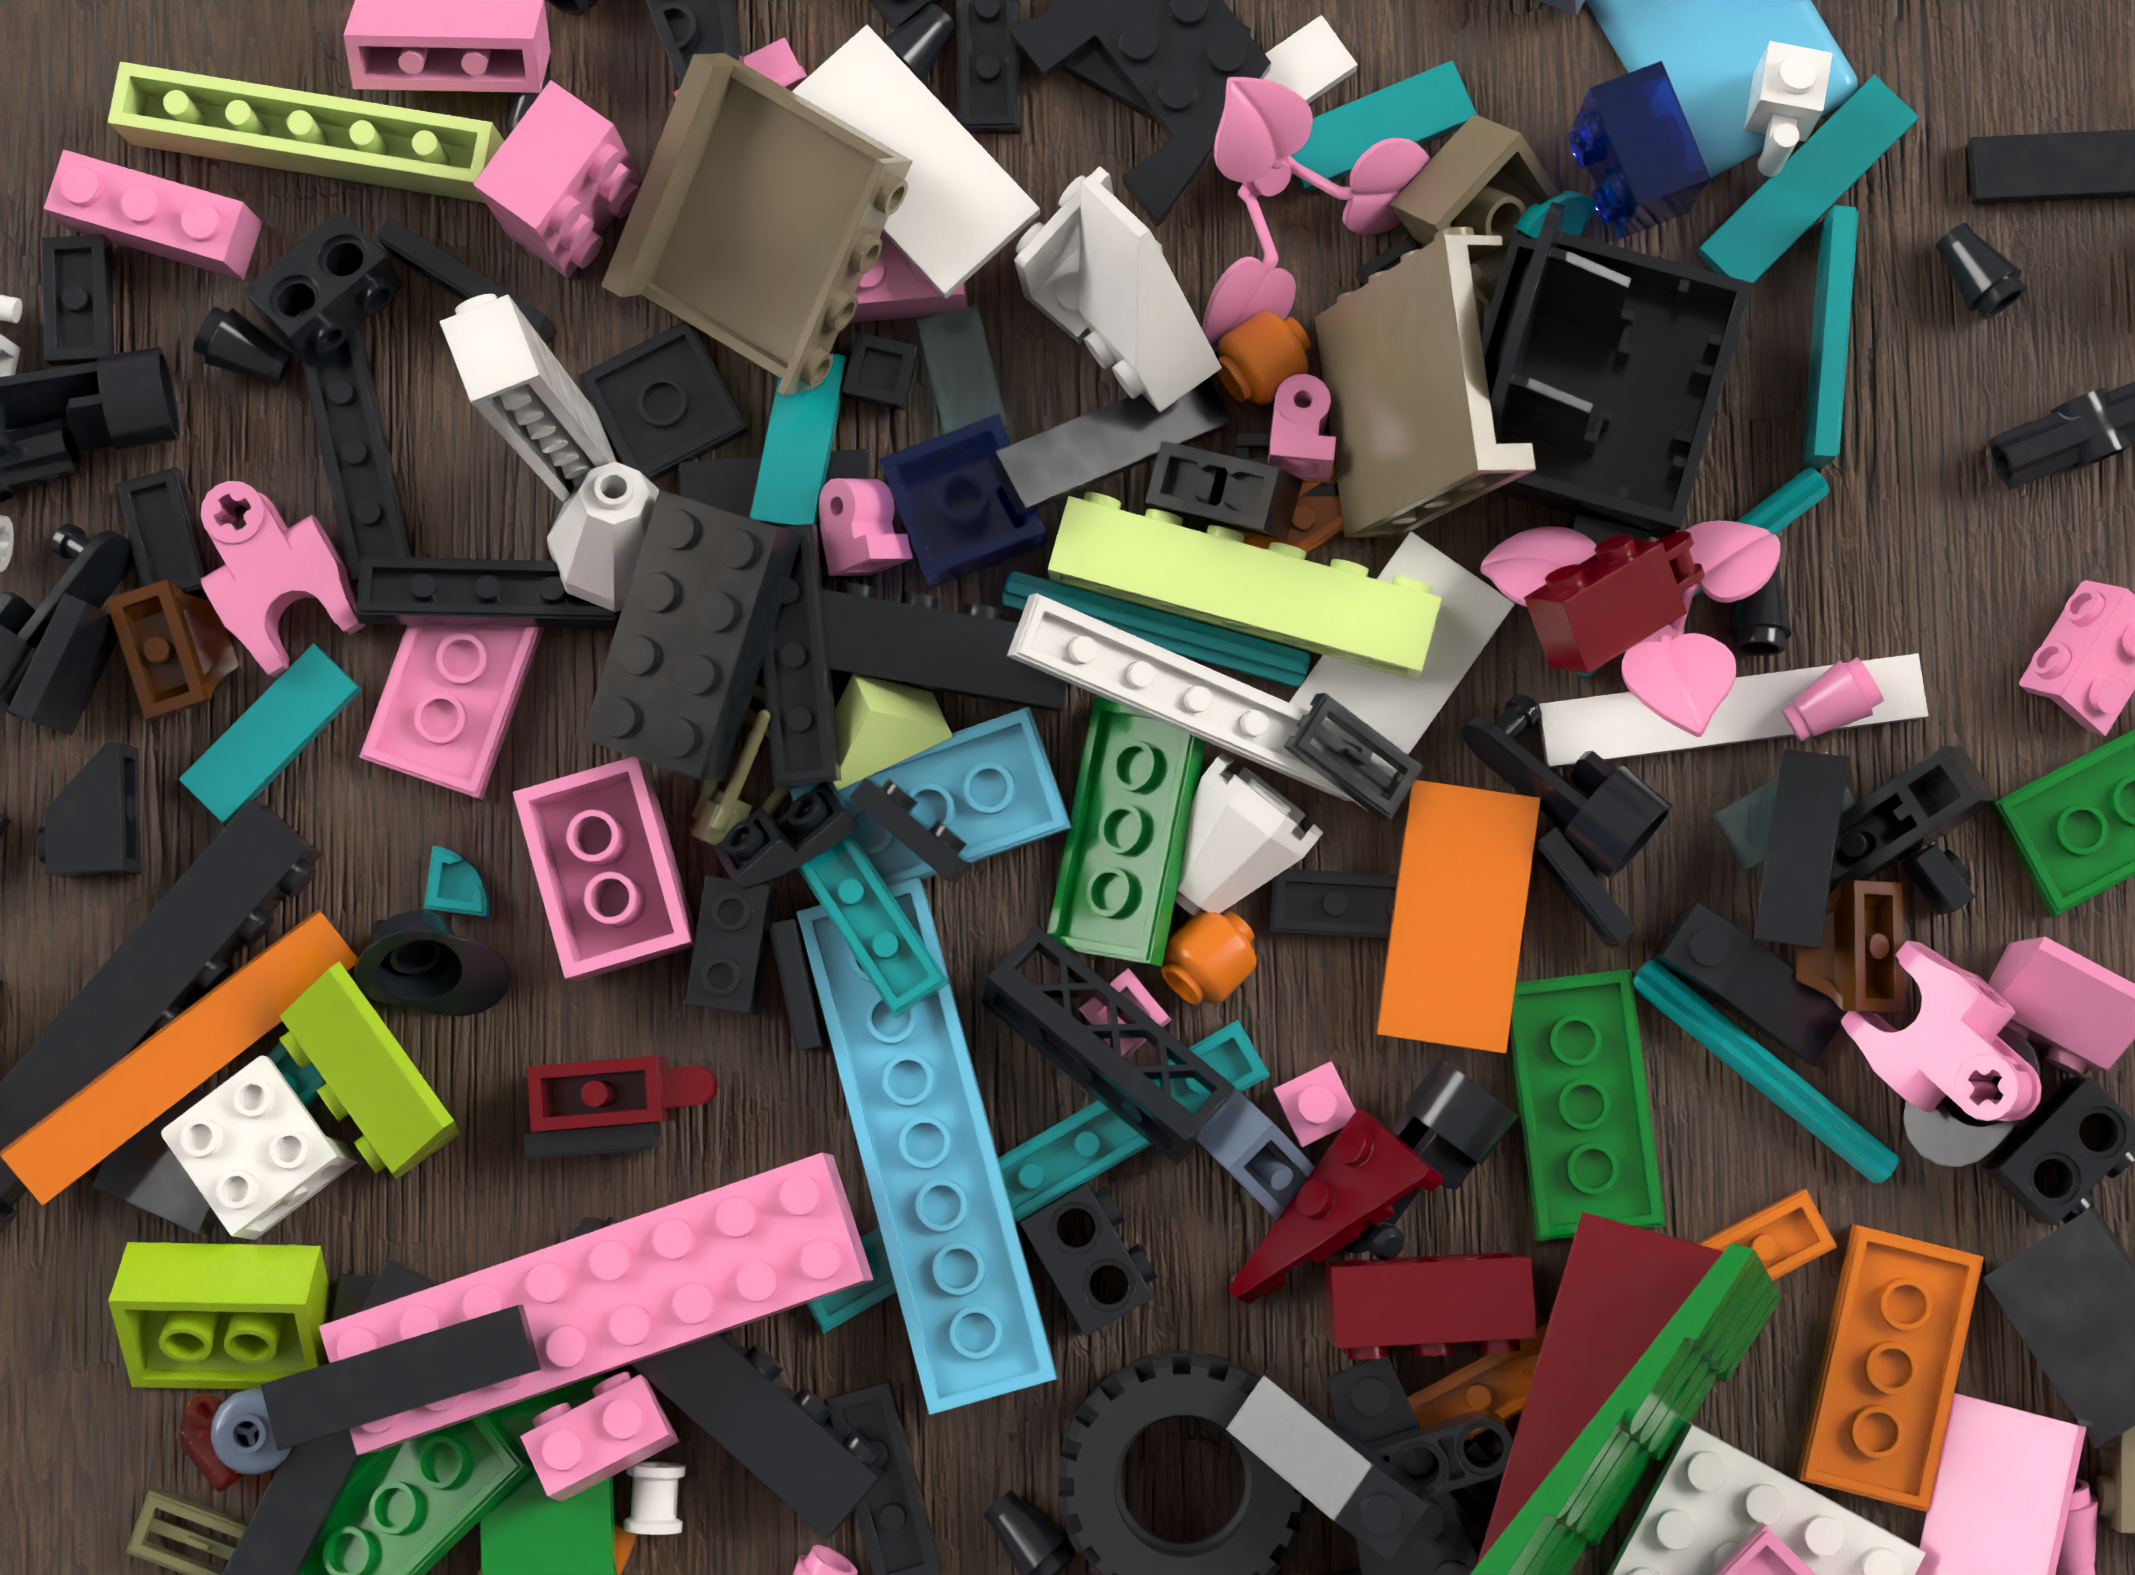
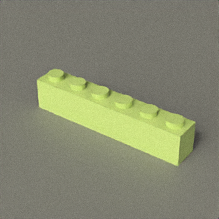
M120 62L108 123L130 145L483 203L485 202L473 186V183L505 142L493 122Z
M1085 492L1083 500L1068 496L1048 566V574L1051 581L1406 678L1418 680L1421 675L1442 597L1429 594L1431 587L1429 584L1404 576H1394L1392 583L1367 577L1368 568L1341 559H1332L1330 567L1305 560L1307 553L1304 550L1288 544L1271 542L1268 550L1244 544L1245 536L1242 533L1225 527L1210 525L1206 533L1182 527L1183 519L1162 510L1147 509L1145 516L1120 510L1122 502L1099 493Z

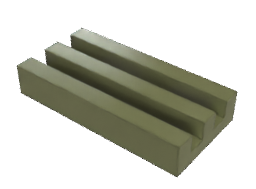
M154 1488L148 1491L126 1553L185 1575H222L224 1569L146 1541L149 1531L230 1560L237 1546L155 1516L157 1510H163L241 1539L249 1522Z

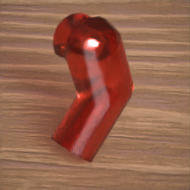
M199 1393L193 1396L185 1407L182 1418L180 1446L217 1492H222L233 1485L242 1474L227 1467L215 1453L212 1444V1420L223 1402L213 1394Z

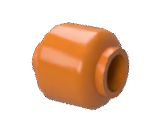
M1261 311L1221 337L1218 345V361L1222 368L1216 373L1224 387L1237 401L1245 402L1248 399L1256 405H1266L1275 400L1278 386L1286 378L1295 374H1307L1309 365L1306 351L1311 348V342L1303 327L1294 318L1289 317L1283 320L1271 311Z
M1201 910L1195 916L1191 915L1167 939L1163 959L1165 965L1162 967L1161 973L1168 985L1188 1003L1198 1005L1201 1001L1208 1004L1222 1003L1255 969L1257 957L1250 943L1255 938L1254 933L1249 925L1233 912L1227 911L1224 915H1221L1217 912L1209 913Z

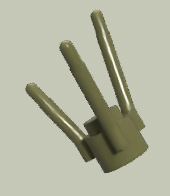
M761 710L758 713L725 793L718 790L715 795L718 781H703L700 797L691 815L698 819L691 835L717 846L725 839L733 826L748 818L753 806L738 799L769 723L771 715L767 710ZM795 786L776 787L762 804V807L772 816L789 795L790 790Z

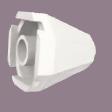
M612 462L589 470L572 490L547 536L548 550L554 563L556 562L566 593L613 612L620 611L623 608L659 493V489L640 471L618 462Z
M1224 753L1215 759L1201 777L1191 807L1186 847L1175 902L1194 916L1201 910L1220 914L1304 858L1323 834L1315 824L1305 833L1298 824L1306 815L1256 773L1246 767L1242 769L1238 776L1227 771L1234 760Z

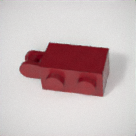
M1687 531L1672 533L1656 542L1633 539L1632 535L1628 534L1614 536L1599 543L1595 547L1596 554L1582 563L1567 565L1549 573L1545 577V585L1524 597L1549 667L1589 674L1685 615L1687 611L1680 593L1700 582L1705 577L1702 565L1694 563L1689 550L1694 545L1691 533Z
M664 1056L527 1066L531 1132L672 1121L671 1108L708 1104L716 1097L719 1088L718 1079L710 1069L698 1066L668 1068V1058Z

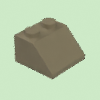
M1473 114L1390 203V206L1421 248L1432 243L1437 232L1453 227L1473 228L1474 235L1501 236L1503 246L1470 265L1474 295L1484 304L1491 306L1512 234L1516 232L1526 235L1514 228L1515 224L1530 206L1535 203L1541 205L1560 193L1520 132Z

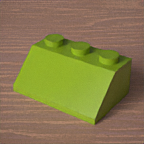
M340 961L330 967L279 1016L289 1029V1032L279 1038L301 1070L311 1063L317 1068L327 1083L316 1091L338 1122L350 1114L364 1134L353 1143L375 1174L387 1167L392 1175L398 1179L460 1135L453 1118Z
M127 1242L108 1302L132 1387L248 1390L267 1382L327 1364V1353L319 1326L329 1323L330 1287L321 1246Z

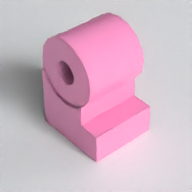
M1295 374L1286 378L1278 386L1272 414L1268 465L1280 467L1305 481L1330 483L1336 437L1321 436L1327 424L1331 399L1330 392L1325 383L1317 377L1308 374Z
M837 478L831 479L824 485L820 493L818 508L829 576L874 575L913 559L908 535L894 533L892 524L895 511L894 498L889 487L884 482L878 479Z

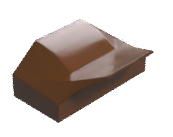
M168 579L106 599L145 720L155 721L211 701L215 687L239 666L229 631L222 623L210 600L184 593Z
M1861 880L1840 881L1829 896L1822 949L1795 945V979L1829 996L1842 1011L1905 1012L1904 968L1899 964V960L1895 956L1903 946L1902 883Z

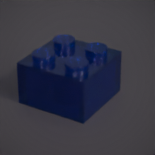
M1659 61L1589 89L1572 125L1573 131L1569 133V142L1576 162L1581 168L1588 166L1597 188L1593 189L1592 196L1593 199L1599 201L1596 211L1604 225L1612 223L1619 240L1687 214L1711 177L1663 62Z
M999 413L879 459L929 589L1047 545L1045 529L1037 509L1018 516L988 460L995 451L1011 445Z

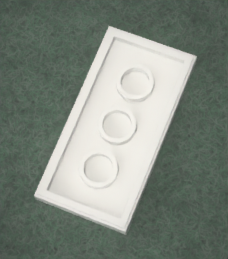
M868 25L863 27L792 91L913 161L905 178L908 183L906 196L897 211L888 217L882 232L945 299L1040 215V208Z
M1411 531L1377 580L1392 583L1394 576L1417 579L1431 586L1429 594L1442 597L1424 667L1418 680L1322 655L1289 702L1310 712L1312 709L1310 703L1314 696L1319 693H1326L1407 755H1409L1515 604ZM1373 752L1370 761L1393 777L1397 770ZM1364 777L1363 783L1379 795L1383 792L1382 789ZM1353 801L1368 812V810L1364 808L1362 805H1360L1358 802Z

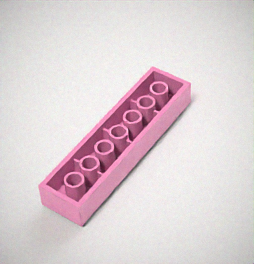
M822 1152L321 1325L319 1329L329 1363L512 1306H524L541 1370L349 1429L356 1454L361 1455L389 1448L873 1281L874 1279L834 1156Z

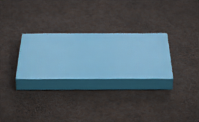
M1030 707L952 733V738L866 777L876 781L881 786L890 778L918 801V804L911 811L929 827L937 819L940 820L967 843L960 853L971 863L1072 829L1032 708ZM864 779L838 790L860 826L852 831V834L886 886L917 877L924 880L939 875L849 798ZM828 782L830 785H832V786L835 788L833 782ZM818 784L802 785L791 789L790 793L793 802L801 795L809 793Z

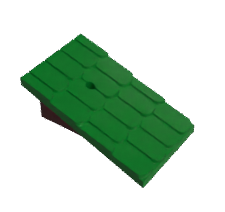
M1586 1212L1581 1213L1477 1566L1470 1575H1569L1587 1545L1599 1546L1654 1460L1661 1461L1670 1453L1687 1423H1690L1715 1382L1720 1380L1727 1383L1780 1301L1781 1296L1773 1281H1771L1768 1272L1764 1269L1765 1267L1755 1249L1730 1243L1725 1251H1721Z

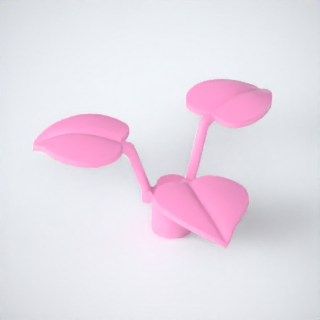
M1229 77L1226 84L1225 106L1215 138L1214 158L1219 171L1229 180L1242 183L1238 190V196L1247 205L1264 251V259L1261 262L1254 257L1240 258L1223 273L1215 285L1202 324V331L1212 350L1218 351L1219 341L1223 335L1258 312L1271 311L1285 320L1295 299L1296 284L1293 276L1285 269L1275 268L1278 263V254L1257 201L1258 196L1270 197L1279 194L1288 185L1291 174H1294L1337 199L1348 200L1343 211L1342 220L1349 230L1362 235L1380 234L1402 223L1390 206V203L1431 160L1427 153L1417 143L1409 139L1390 138L1372 145L1356 161L1350 174V187L1339 186L1297 163L1290 156L1305 145L1313 124L1311 108L1299 94L1286 86L1269 80Z
M1709 521L1686 529L1685 531L1691 533L1694 545L1689 549L1694 563L1702 565L1705 577L1700 582L1681 593L1687 613L1673 621L1671 625L1668 624L1624 651L1626 653L1622 660V676L1626 686L1633 695L1658 716L1696 737L1703 735L1714 712L1731 691L1736 677V661L1732 652L1716 639L1697 633L1684 634V624L1694 594L1700 588L1707 596L1718 602L1729 603L1742 600L1754 594L1768 582L1779 562L1780 541L1775 534H1771L1768 530L1761 527L1732 521ZM1548 526L1533 528L1511 536L1497 545L1484 558L1480 569L1481 573L1490 578L1502 594L1510 600L1527 607L1524 597L1545 585V577L1549 573L1567 565L1582 563L1596 554L1595 547L1597 545L1584 534L1565 527Z

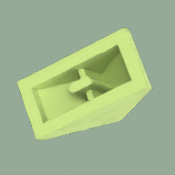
M853 673L835 708L842 781L833 782L838 791L952 738L953 735L932 691Z

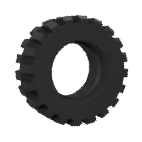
M1189 1350L1170 1351V1354L1154 1357L1149 1354L1133 1360V1364L1118 1372L1114 1370L1102 1379L1100 1385L1089 1396L1085 1397L1076 1410L1075 1417L1069 1429L1067 1428L1063 1441L1058 1469V1500L1061 1516H1064L1068 1528V1537L1076 1552H1081L1088 1561L1089 1570L1094 1575H1274L1281 1568V1558L1288 1548L1294 1549L1301 1534L1299 1526L1303 1513H1307L1309 1500L1226 1430L1260 1378L1245 1368L1241 1369L1229 1363L1225 1358L1209 1353L1208 1356L1192 1354ZM1178 1417L1195 1418L1205 1421L1226 1434L1241 1456L1245 1475L1241 1502L1231 1519L1215 1533L1202 1539L1185 1542L1161 1538L1141 1526L1132 1516L1124 1501L1120 1481L1125 1455L1134 1440L1150 1426L1166 1419Z

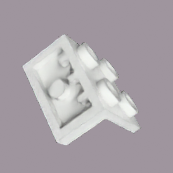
M1101 166L1098 167L1091 175L1113 194L1110 174ZM1083 175L1076 178L1064 191L1058 203L1061 208L1044 226L1041 222H1038L1023 235L1017 244L1016 252L1018 255L1014 260L1024 297L1078 344L1090 333L1079 312L1081 181L1086 179ZM1157 242V244H1158V246H1159V248H1160V250H1161V252H1162V254H1163L1162 245Z
M263 1055L232 1076L166 1126L161 1132L162 1138L229 1234L234 1237L252 1240L259 1238L358 1162L344 1141L325 1136L271 1058Z

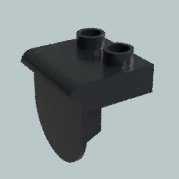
M1552 202L1538 238L1513 232L1481 336L1496 444L1532 443L1536 470L1491 492L1568 514H1580L1650 532L1651 537L1661 539L1669 534L1679 532L1681 529L1753 283L1562 232L1566 205Z

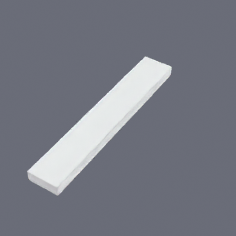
M1037 593L1029 595L1007 657L1342 800L1355 801L1283 747L1289 736L1296 735L1299 727L1296 725L1303 715L1309 714V711ZM1324 719L1322 723L1324 727L1366 758L1371 759L1373 752L1334 722ZM1314 738L1311 740L1310 743L1363 782L1364 776Z
M1919 653L1862 661L1877 684L1884 702L1872 708V716L1830 731L1928 717ZM1833 665L1735 678L1731 691L1714 712L1701 737H1696L1664 720L1645 706L1632 692L1541 703L1538 705L1540 711L1539 725L1545 765L1548 768L1575 765L1577 760L1586 751H1594L1602 759L1609 761L1796 736L1781 709L1792 703L1793 699Z

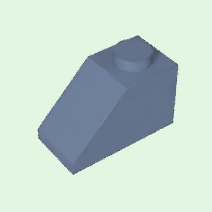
M1236 1088L1233 1095L1200 1130L1196 1140L1276 1220H1278L1315 1168L1286 1135Z

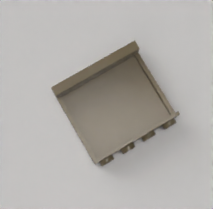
M726 53L694 54L601 286L621 298L643 295L778 376L782 380L777 392L784 396L812 390L823 382L831 369L833 355L830 354L838 332L848 325L856 311L858 300L854 295L863 275L875 265L880 256L883 246L882 240L879 239L888 217L897 211L906 196L908 183L905 178L913 161Z
M1453 227L1441 230L1434 235L1432 243L1422 249L1403 254L1400 257L1401 262L1389 270L1370 275L1366 285L1358 290L1339 295L1336 304L1314 317L1323 382L1330 392L1331 399L1328 419L1331 437H1336L1334 463L1345 538L1401 536L1536 470L1532 443L1496 444L1470 265L1503 246L1501 236L1474 235V230L1470 227Z

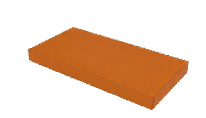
M1420 780L1414 781L1409 791L1376 1035L1506 1054L1540 798Z
M1852 1224L1795 1478L1928 1512L1984 1259L1983 1256Z

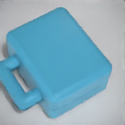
M1585 0L1689 174L1699 179L1713 178L1764 149L1766 134L1745 131L1744 127L1753 73L1769 41L1833 53L1824 109L1820 118L1841 107L1856 93L1858 88L1857 77L1811 0Z

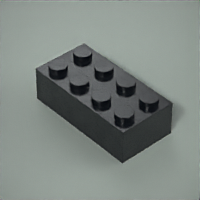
M659 490L582 740L697 779L725 781L802 535Z

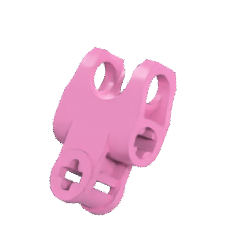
M227 481L218 484L207 493L201 507V519L204 528L207 530L226 565L201 578L202 586L224 626L245 645L268 675L277 678L291 666L290 658L281 643L278 628L279 620L284 610L294 601L303 598H318L334 623L338 624L343 632L347 631L349 635L366 626V624H359L357 601L351 586L349 571L331 539L313 515L287 528L276 506L267 496L239 481ZM239 505L249 509L243 515L247 525L242 529L232 525L237 520V514L234 509Z
M1906 941L1895 956L1898 958L1899 964L1914 978L1920 988L1922 1002L1921 1010L1916 1020L1906 1029L1899 1031L1878 1014L1848 1011L1841 1020L1848 1035L1861 1049L1873 1071L1906 1101L1924 1112L1931 1113L1942 1099L1948 1095L1965 1113L1975 1119L2013 1122L2026 1118L2038 1105L2042 1087L2039 1075L2031 1064L2027 1063L1997 1036L2015 1014L2012 1006L1977 974L1960 968L1920 942ZM1995 1076L2002 1077L1997 1087L1992 1082ZM1999 1089L2003 1097L2001 1100H1994L1993 1098Z

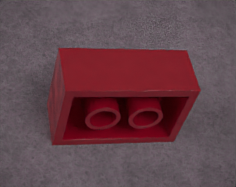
M1519 1252L1395 1257L1388 1261H1382L1378 1258L1323 1261L1327 1339L1336 1349L1343 1348V1354H1347L1348 1359L1386 1358L1387 1346L1408 1345V1351H1414V1356L1454 1354L1453 1342L1472 1341L1473 1347L1480 1348V1352L1483 1353L1520 1351V1339L1537 1338L1532 1259L1530 1256Z

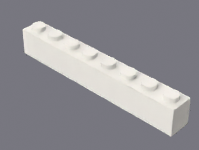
M484 294L470 298L456 307L455 312L457 315L440 321L470 402L563 503H565L572 490L589 470L617 462L599 415L509 295L498 299L495 294Z

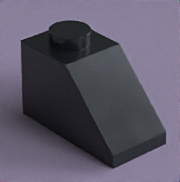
M107 742L45 808V826H40L38 829L36 845L40 862L46 864V874L63 878L142 874L138 748L121 742Z

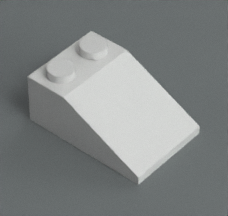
M1090 175L1081 181L1079 312L1091 332L1083 338L1084 342L1103 369H1107L1112 364L1114 365L1112 367L1114 375L1131 398L1134 399L1142 394L1161 412L1222 367L1150 229L1095 177Z

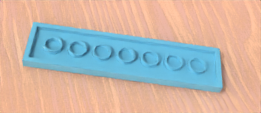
M917 877L887 886L950 982L922 879ZM822 905L798 911V920L929 1415L1058 1379L951 984H948L896 1019L889 1011Z

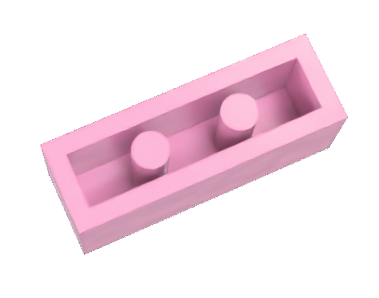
M355 0L343 35L353 89L540 93L551 52L544 0Z
M67 150L62 152L44 206L45 211L69 230L86 235L104 234L113 243L243 281L263 223L244 202Z

